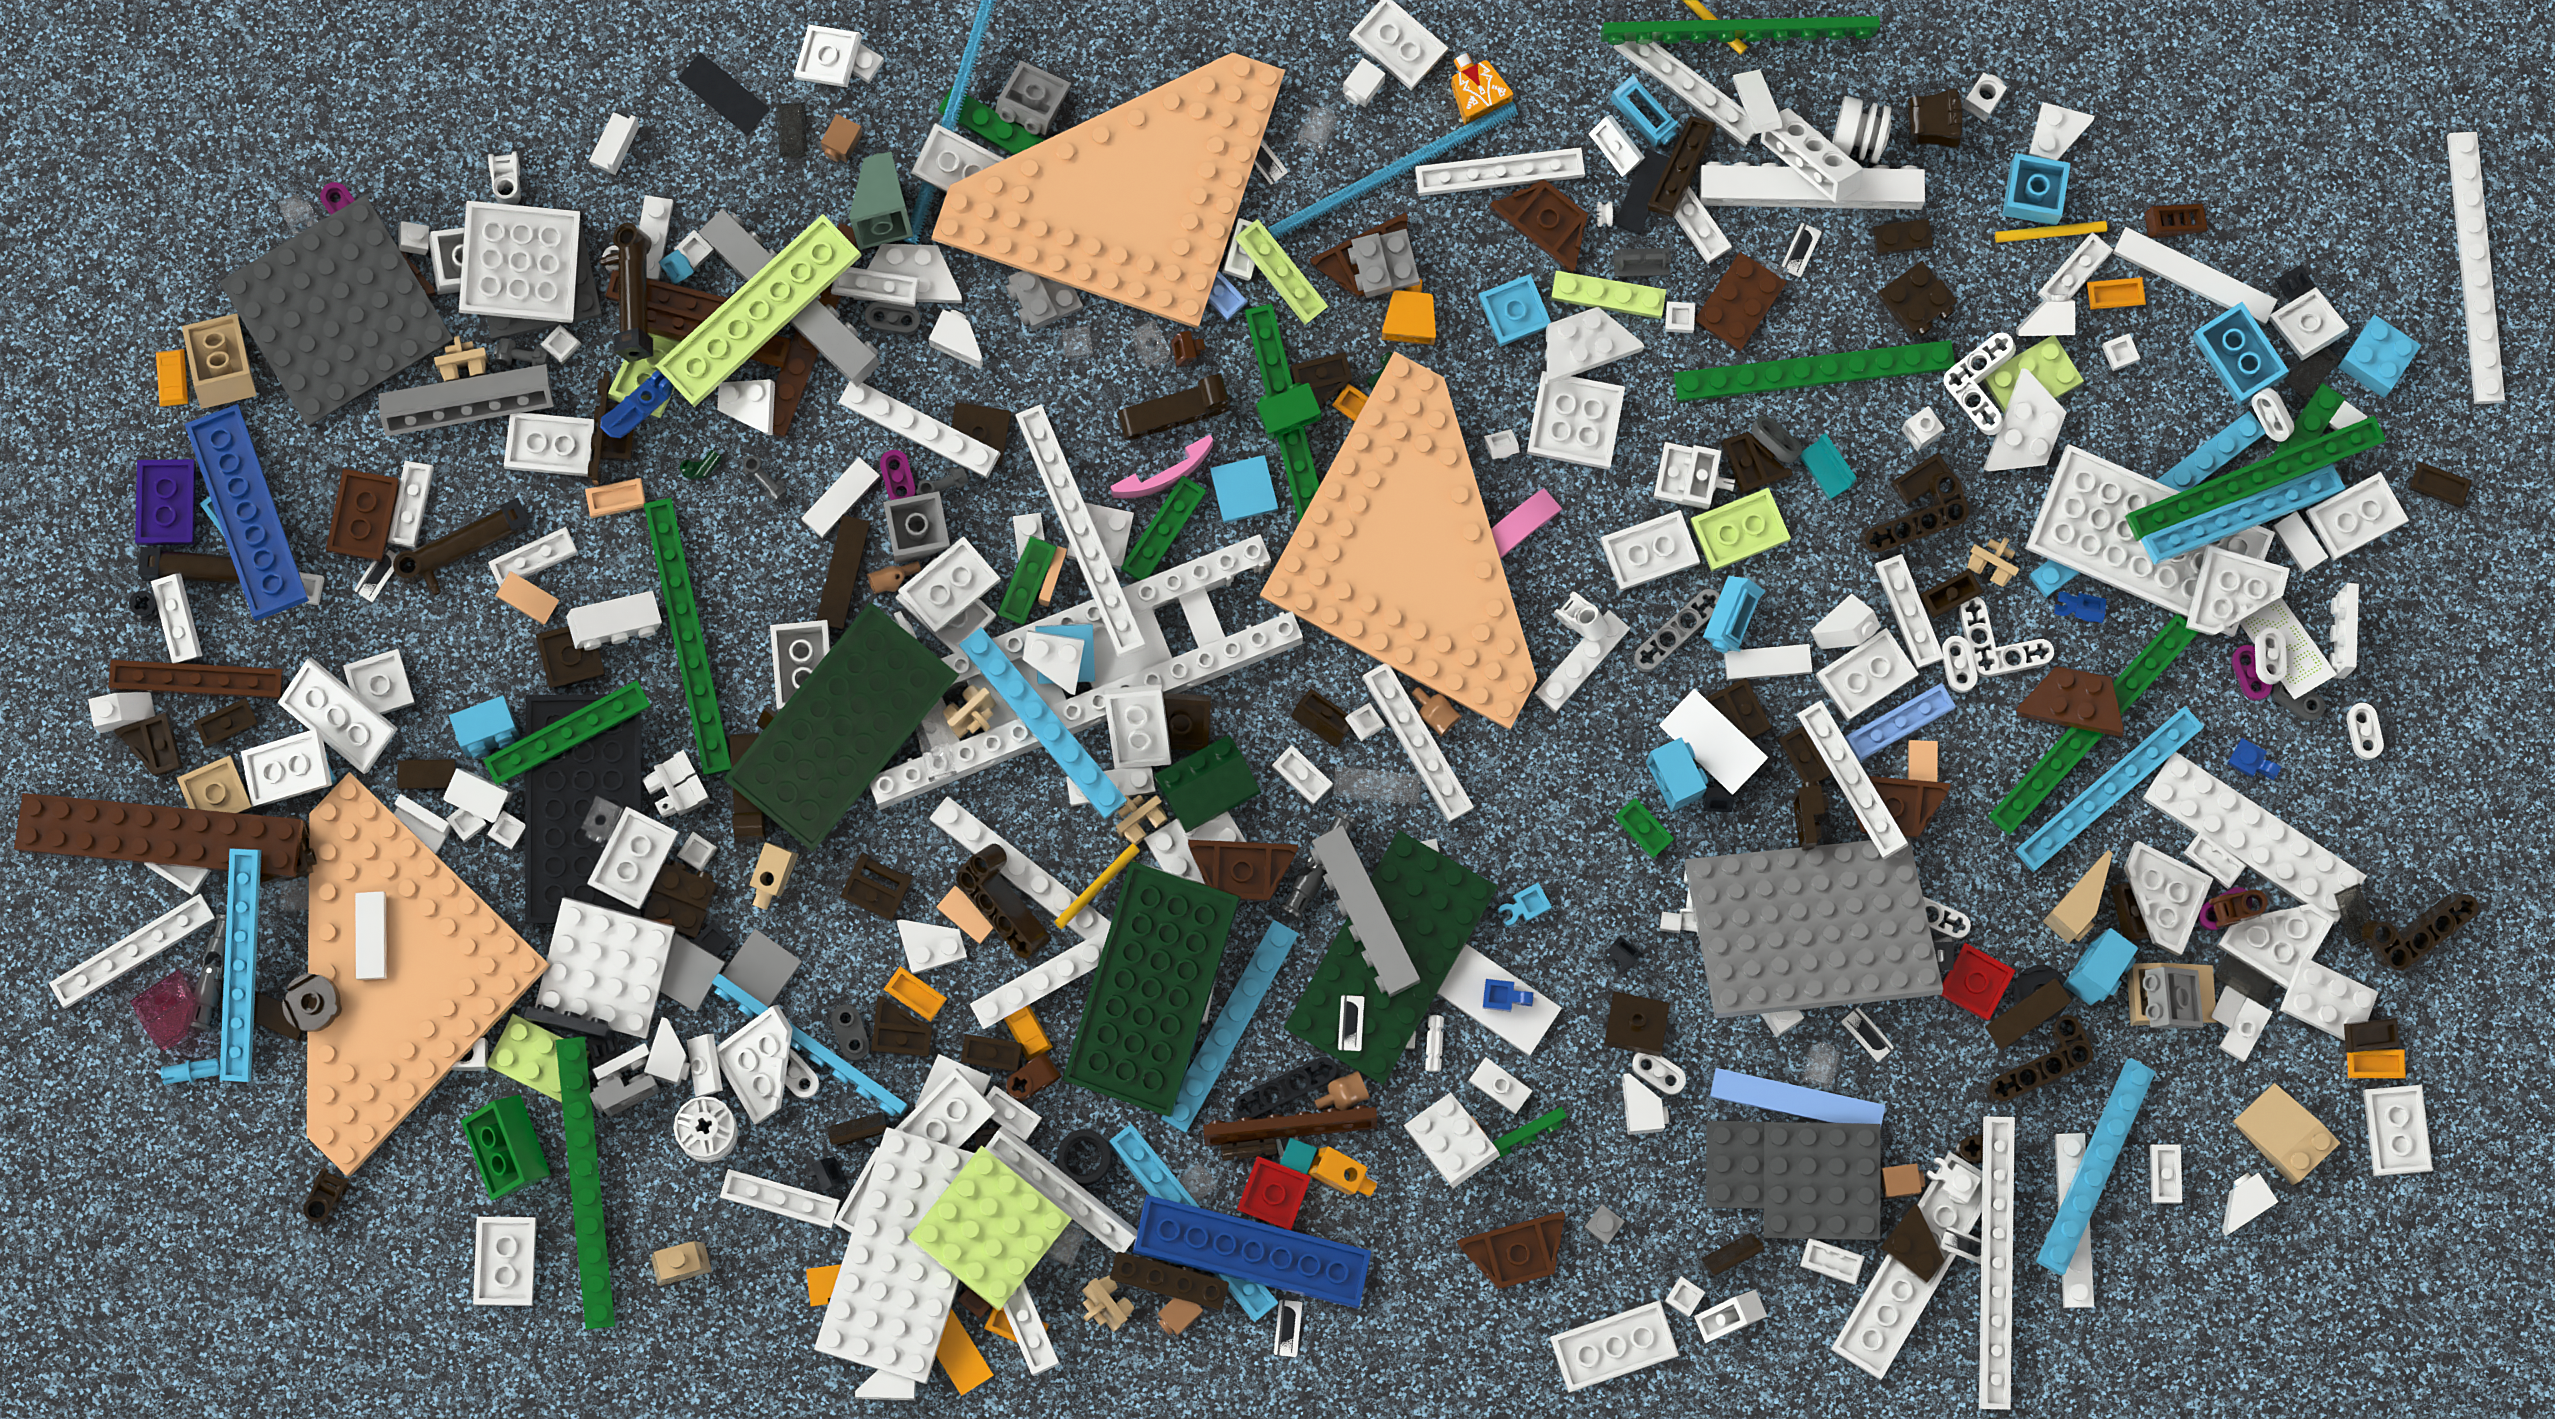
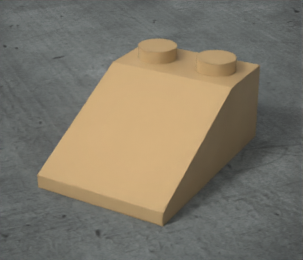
M237 313L182 326L192 380L201 409L257 396Z
M2109 850L2101 856L2043 920L2067 944L2074 938L2079 942L2095 925L2091 920L2097 914L2113 854Z
M2275 1083L2233 1121L2239 1130L2292 1186L2300 1182L2340 1144L2335 1136L2316 1117Z

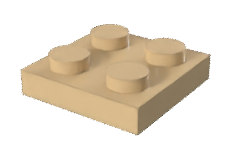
M230 755L177 777L189 809L240 814L253 809Z

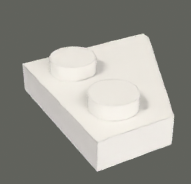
M2043 102L2028 155L2058 161L2084 130L2092 124L2095 116Z
M771 379L722 382L718 389L717 410L767 435H772L775 382Z
M1027 630L1023 660L1068 693L1075 695L1084 639Z
M901 919L897 920L912 974L967 959L959 929Z

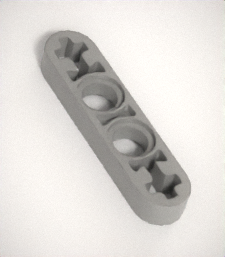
M1705 589L1693 598L1637 649L1634 655L1636 668L1642 672H1651L1710 620L1715 608L1712 609L1708 606L1702 611L1701 615L1697 611L1704 603L1703 597L1706 599L1714 598L1713 606L1716 607L1720 594L1715 590ZM1685 614H1690L1696 619V625L1690 629L1684 628L1680 623V618ZM1671 633L1675 637V644L1671 647H1664L1659 639L1661 634ZM1654 642L1659 651L1651 659L1653 664L1648 662L1641 663V653L1648 655L1654 649V646L1650 645Z

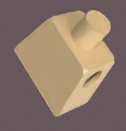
M765 842L750 882V886L757 888L751 902L752 905L767 910L772 896L782 895L798 858V853L776 844ZM769 873H772L774 876V881L771 885H768L766 882V876Z
M697 1241L655 1251L651 1257L658 1286L712 1272L705 1243Z

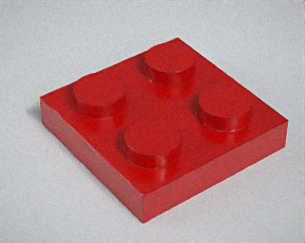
M1964 943L1953 963V970H1949L1942 983L1943 992L1940 996L1988 1022L2016 970Z
M1257 1156L1236 1211L1291 1231L1311 1176Z

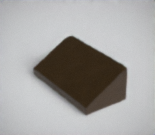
M1969 568L1921 593L1919 597L1925 609L1935 619L1984 592Z
M1311 688L1296 705L1291 715L1294 720L1336 748L1352 729L1345 719L1349 714Z
M879 1112L829 1126L827 1131L831 1146L836 1148L883 1135L887 1126L883 1113Z
M1749 1233L1704 1256L1702 1262L1709 1276L1713 1278L1758 1255L1763 1251L1764 1246L1754 1234Z

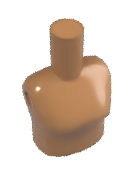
M918 561L901 567L891 565L869 573L867 577L874 594L884 591L896 592L902 584L904 577L921 572Z
M1417 687L1411 694L1422 705L1419 711L1421 719L1433 728L1440 737L1444 736L1462 717L1442 694H1436L1430 698L1420 687Z
M1356 1071L1348 1076L1329 1082V1094L1314 1100L1318 1111L1333 1104L1342 1111L1369 1099L1370 1096L1359 1071Z

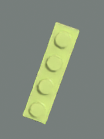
M1258 219L1235 237L1237 242L1304 325L1328 307Z
M1556 271L1551 300L1661 319L1666 289Z

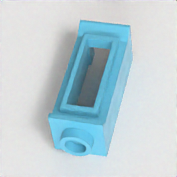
M1634 74L1613 91L1612 103L1654 148L1658 147L1661 143L1667 145L1677 135L1675 132L1678 125L1677 120L1675 121L1639 83ZM1633 92L1662 121V124L1657 129L1627 98Z
M1728 576L1703 635L1705 639L1712 643L1711 647L1719 652L1727 653L1728 650L1741 651L1739 648L1758 600L1765 593L1764 589L1750 579Z

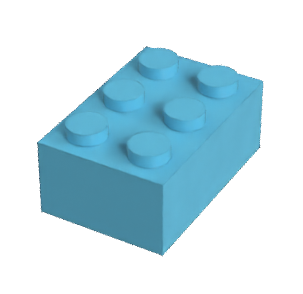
M2243 301L2194 332V341L2238 407L2251 400L2261 389L2272 387L2288 375L2289 370Z

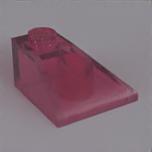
M177 969L130 1000V1003L143 1028L162 1052L168 1047L175 1046L187 1035L196 998L183 974Z

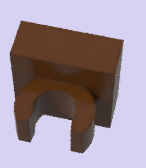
M1191 331L1179 332L1171 340L1176 367L1188 366L1196 356L1201 354L1200 351L1206 350L1204 339L1192 340Z

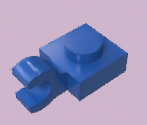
M2059 592L2058 601L2064 602L2066 605L2055 604L2054 613L2056 615L2066 616L2075 612V617L2081 618L2084 621L2103 623L2106 611L2105 598L2078 593L2076 597L2066 592Z
M2241 738L2227 763L2251 778L2257 771L2273 781L2282 768L2272 761L2263 759L2267 751L2244 738Z
M1486 979L1483 1009L1511 1012L1512 1003L1532 1007L1534 992L1515 991L1514 982Z

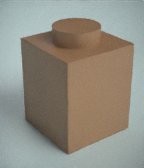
M836 114L821 140L824 155L833 161L838 162L840 159L847 163L863 135L861 126Z
M1917 1163L1887 1167L1880 1170L1884 1200L1916 1196L1922 1192L1921 1188L1925 1187L1923 1170H1918Z
M1173 1298L1158 1312V1317L1161 1319L1158 1324L1169 1336L1174 1333L1178 1337L1203 1313V1309L1198 1304Z

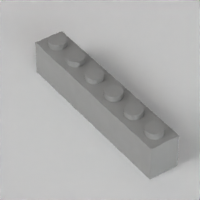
M546 364L378 394L379 413L385 437L554 407L552 386Z
M1343 825L1312 840L1314 848L1310 850L1311 855L1317 866L1323 864L1327 874L1323 875V878L1330 891L1336 890L1340 899L1335 902L1342 916H1349L1353 925L1348 928L1355 942L1362 941L1366 950L1361 952L1368 968L1375 967L1379 976L1375 977L1374 980L1380 992L1384 993L1387 991L1389 997H1392L1420 983V978Z

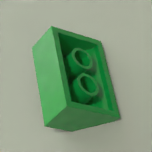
M521 1095L494 1100L461 1120L491 1201L535 1185L551 1175Z

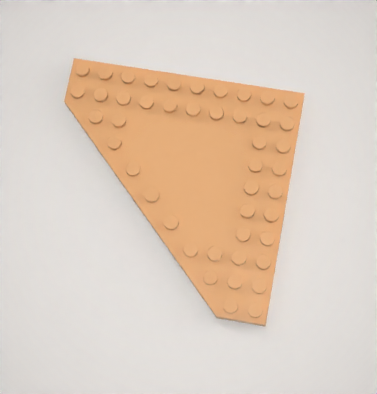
M1232 52L949 186L931 240L1198 329L1285 70Z
M1394 351L1260 593V597L1287 612L1292 611L1294 616L1382 663H1386L1397 671L1502 727L1511 730L1537 682L1536 673L1445 379L1441 375Z
M349 772L309 813V848H313L317 864L312 866L314 873L309 874L308 973L325 976L336 985L340 994L342 1011L340 1016L335 1018L333 1023L327 1028L318 1032H308L307 1137L348 1177L366 1161L453 1069L451 1067L472 1049L474 1044L495 1025L550 967V964L368 788ZM384 891L386 893L387 979L357 980L355 893ZM310 996L308 997V1008L314 1009L317 998L315 999Z

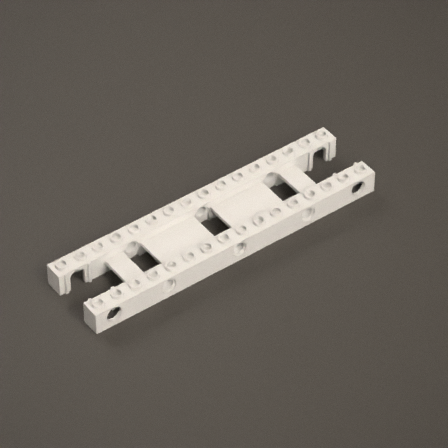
M1259 534L1121 588L1146 648L1120 659L1094 599L992 638V640L1069 732L1075 734L1108 721L1104 699L1105 689L1162 684L1163 693L1177 694L1302 644L1303 636L1292 611L1286 614L1281 612L1279 617L1253 627L1248 625L1245 630L1225 637L1207 592L1224 585L1226 587L1231 586V582H1234V576L1247 569L1252 568L1254 573L1259 572V574H1262L1264 569L1270 568L1271 559ZM1173 602L1181 604L1198 646L1197 649L1174 658L1171 656L1154 614L1155 609ZM1092 623L1095 681L1090 682L1092 690L1066 700L1062 688L1056 683L1038 684L1037 669L1023 660L1027 630L1035 631V626ZM963 651L941 658L942 661L959 674L948 690L963 684L965 687L973 684L979 689L985 687L997 703L991 710L993 715L986 721L991 728L987 732L985 731L960 741L947 723L948 720L943 714L946 705L941 697L921 721L933 752L914 760L909 758L907 759L908 762L878 773L870 782L869 787L879 810L1042 747L1041 743Z

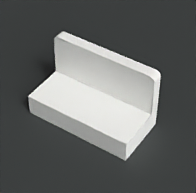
M613 112L589 160L591 165L616 175L640 127L637 117L631 115L628 119Z
M456 768L443 799L493 823L497 821L504 803L510 802L514 791L501 785L496 786L494 782L466 769Z
M400 794L394 803L397 807L394 815L437 854L453 829L447 821Z

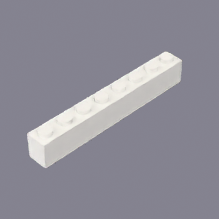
M1708 162L1706 165H1701L1699 171V201L1703 206L1921 210L1925 202V169H1917L1916 166L1912 165L1902 166L1900 169H1889L1887 165L1863 168L1860 189L1835 203L1790 165L1789 167H1778L1776 163H1764L1761 166H1750L1749 163L1738 162L1734 166H1722L1721 162Z

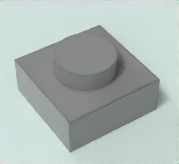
M1601 1204L1584 1229L1605 1245H1608L1625 1221Z

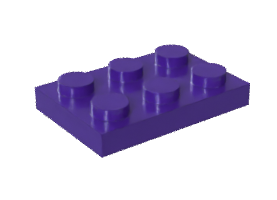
M194 459L137 460L135 543L137 545H194L196 461Z

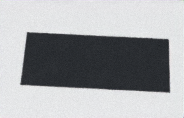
M702 53L677 78L745 135L770 110L769 107Z

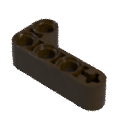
M1215 374L1199 380L1197 387L1123 408L1117 412V417L1124 439L1131 441L1226 413L1230 409V400L1222 375Z
M1949 472L1934 474L1929 482L1934 504L1864 528L1859 536L1861 546L1868 551L1882 552L1965 522L1969 515V508L1958 477ZM1944 477L1950 481V488L1945 493L1939 488V483ZM1952 504L1957 505L1959 508V514L1955 519H1951L1948 515V509ZM1926 513H1929L1933 519L1932 525L1929 528H1924L1921 522L1922 517ZM1903 522L1906 526V533L1903 537L1899 538L1895 533V528L1897 524ZM1873 534H1886L1888 537L1877 539L1876 544H1872L1869 539L1873 538Z
M759 732L730 734L731 768L760 735ZM733 787L734 813L732 821L736 843L766 842L765 813Z
M991 843L967 860L957 872L956 881L964 894L1019 957L1028 958L1048 945L1049 935L1038 919L998 874L1007 862V855L1000 845Z
M2452 892L2400 932L2388 922L2379 920L2366 922L2362 928V938L2381 966L2403 971L2474 918L2479 909L2478 902L2469 894ZM2438 917H2441L2442 924L2441 927L2437 929L2435 926V922ZM2379 927H2381L2383 934L2382 937L2379 940H2377L2376 931ZM2418 933L2420 941L2417 946H2414L2413 939ZM2396 950L2398 958L2392 963L2391 955Z
M2068 1014L2058 1018L2051 1026V1035L2058 1049L1993 1079L1986 1087L1988 1100L1996 1105L2005 1104L2081 1070L2093 1059V1049L2079 1020L2073 1015ZM2060 1023H2068L2072 1027L2071 1036H2064L2060 1032ZM2073 1049L2083 1051L2085 1055L2084 1062H2077L2072 1058ZM2048 1060H2053L2058 1064L2059 1072L2057 1074H2051L2046 1069V1062ZM2021 1072H2028L2032 1075V1085L2027 1086L2020 1081ZM2012 1082L2013 1087L2008 1089L2003 1095L1995 1093V1089L1998 1086L2001 1088Z

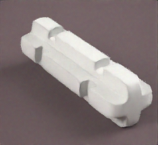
M1430 1015L1428 1017V1028H1430V1031L1427 1032L1426 1055H1428V1058H1426L1425 1069L1430 1072H1439L1441 1070L1442 1059H1440V1056H1442L1443 1032H1441V1029H1443L1444 1018L1440 1015Z

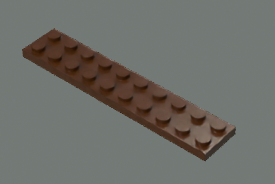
M23 793L14 849L21 852L229 871L230 849L261 850L260 875L296 878L304 821L293 818Z

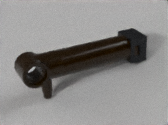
M627 222L621 224L613 235V242L618 247L619 252L608 254L600 258L599 262L602 266L619 263V333L614 334V352L630 363L653 356V338L648 335L647 254L651 249L652 241L636 225Z
M519 498L500 505L501 509L417 549L399 553L393 561V568L398 578L405 584L410 585L416 584L424 578L432 594L435 596L440 594L441 590L434 571L514 534L516 537L533 529ZM406 563H416V568L413 572H402V568Z
M141 547L138 575L143 581H154L173 574H181L182 580L241 584L231 555L170 552L154 547Z

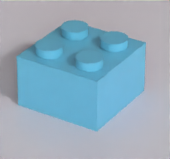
M2015 153L2010 163L2002 216L2057 226L2063 214L2071 163Z
M2374 314L2337 368L2385 398L2421 345Z
M503 695L449 715L460 748L467 758L471 756L473 759L484 757L489 754L488 750L496 747L504 749L516 743L515 740L521 738L511 708Z
M1682 737L1652 750L1646 761L1670 812H1674L1701 799L1707 789L1705 784L1708 783L1703 769H1697L1693 761L1696 756L1689 742L1684 743Z
M2109 928L2090 943L2063 986L2090 1006L2098 1000L2103 1002L2109 994L2113 995L2122 983L2119 977L2123 972L2127 973L2137 959L2133 956L2138 947L2112 928Z

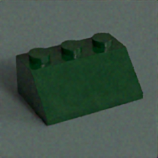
M1230 735L1154 775L1162 796L1185 833L1261 793L1245 759Z

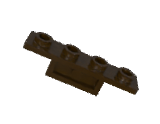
M604 371L603 379L599 378L597 384V395L601 396L600 406H595L594 423H598L597 433H592L591 450H595L594 461L589 460L588 477L592 478L594 486H600L603 460L631 462L635 428L621 438L610 437L600 428L601 417L620 404L612 403L608 398V392L612 386L610 371Z
M1123 1252L1116 1253L1110 1280L1222 1310L1229 1286L1227 1281L1196 1273V1268L1180 1265V1268L1168 1265V1261L1156 1258L1148 1260Z

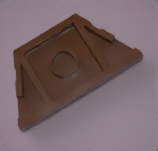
M1545 179L1532 184L1530 188L1513 192L1511 196L1490 203L1489 208L1570 273L1575 272L1588 216L1587 212Z
M1405 212L1310 258L1311 265L1359 299L1365 296L1364 290L1358 291L1354 275L1359 274L1357 264H1351L1348 248L1353 247L1351 240L1379 233L1380 236L1407 229L1408 233V215Z
M2056 666L2016 709V714L2019 717L2124 737L2125 734L2112 678L2109 676Z
M1868 776L1904 838H1920L1951 790V783ZM1853 809L1862 834H1868Z
M1188 839V848L1204 883L1241 896L1240 901L1269 902L1298 852V844Z
M1565 1212L1553 1213L1462 1238L1456 1241L1457 1246L1497 1290L1551 1276L1555 1273Z

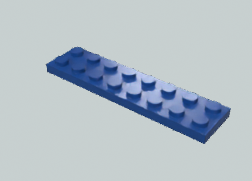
M239 405L230 406L186 423L185 427L255 622L308 602L309 599Z
M1150 1195L1145 1196L1132 1252L1356 1309L1360 1306L1371 1256L1370 1250Z

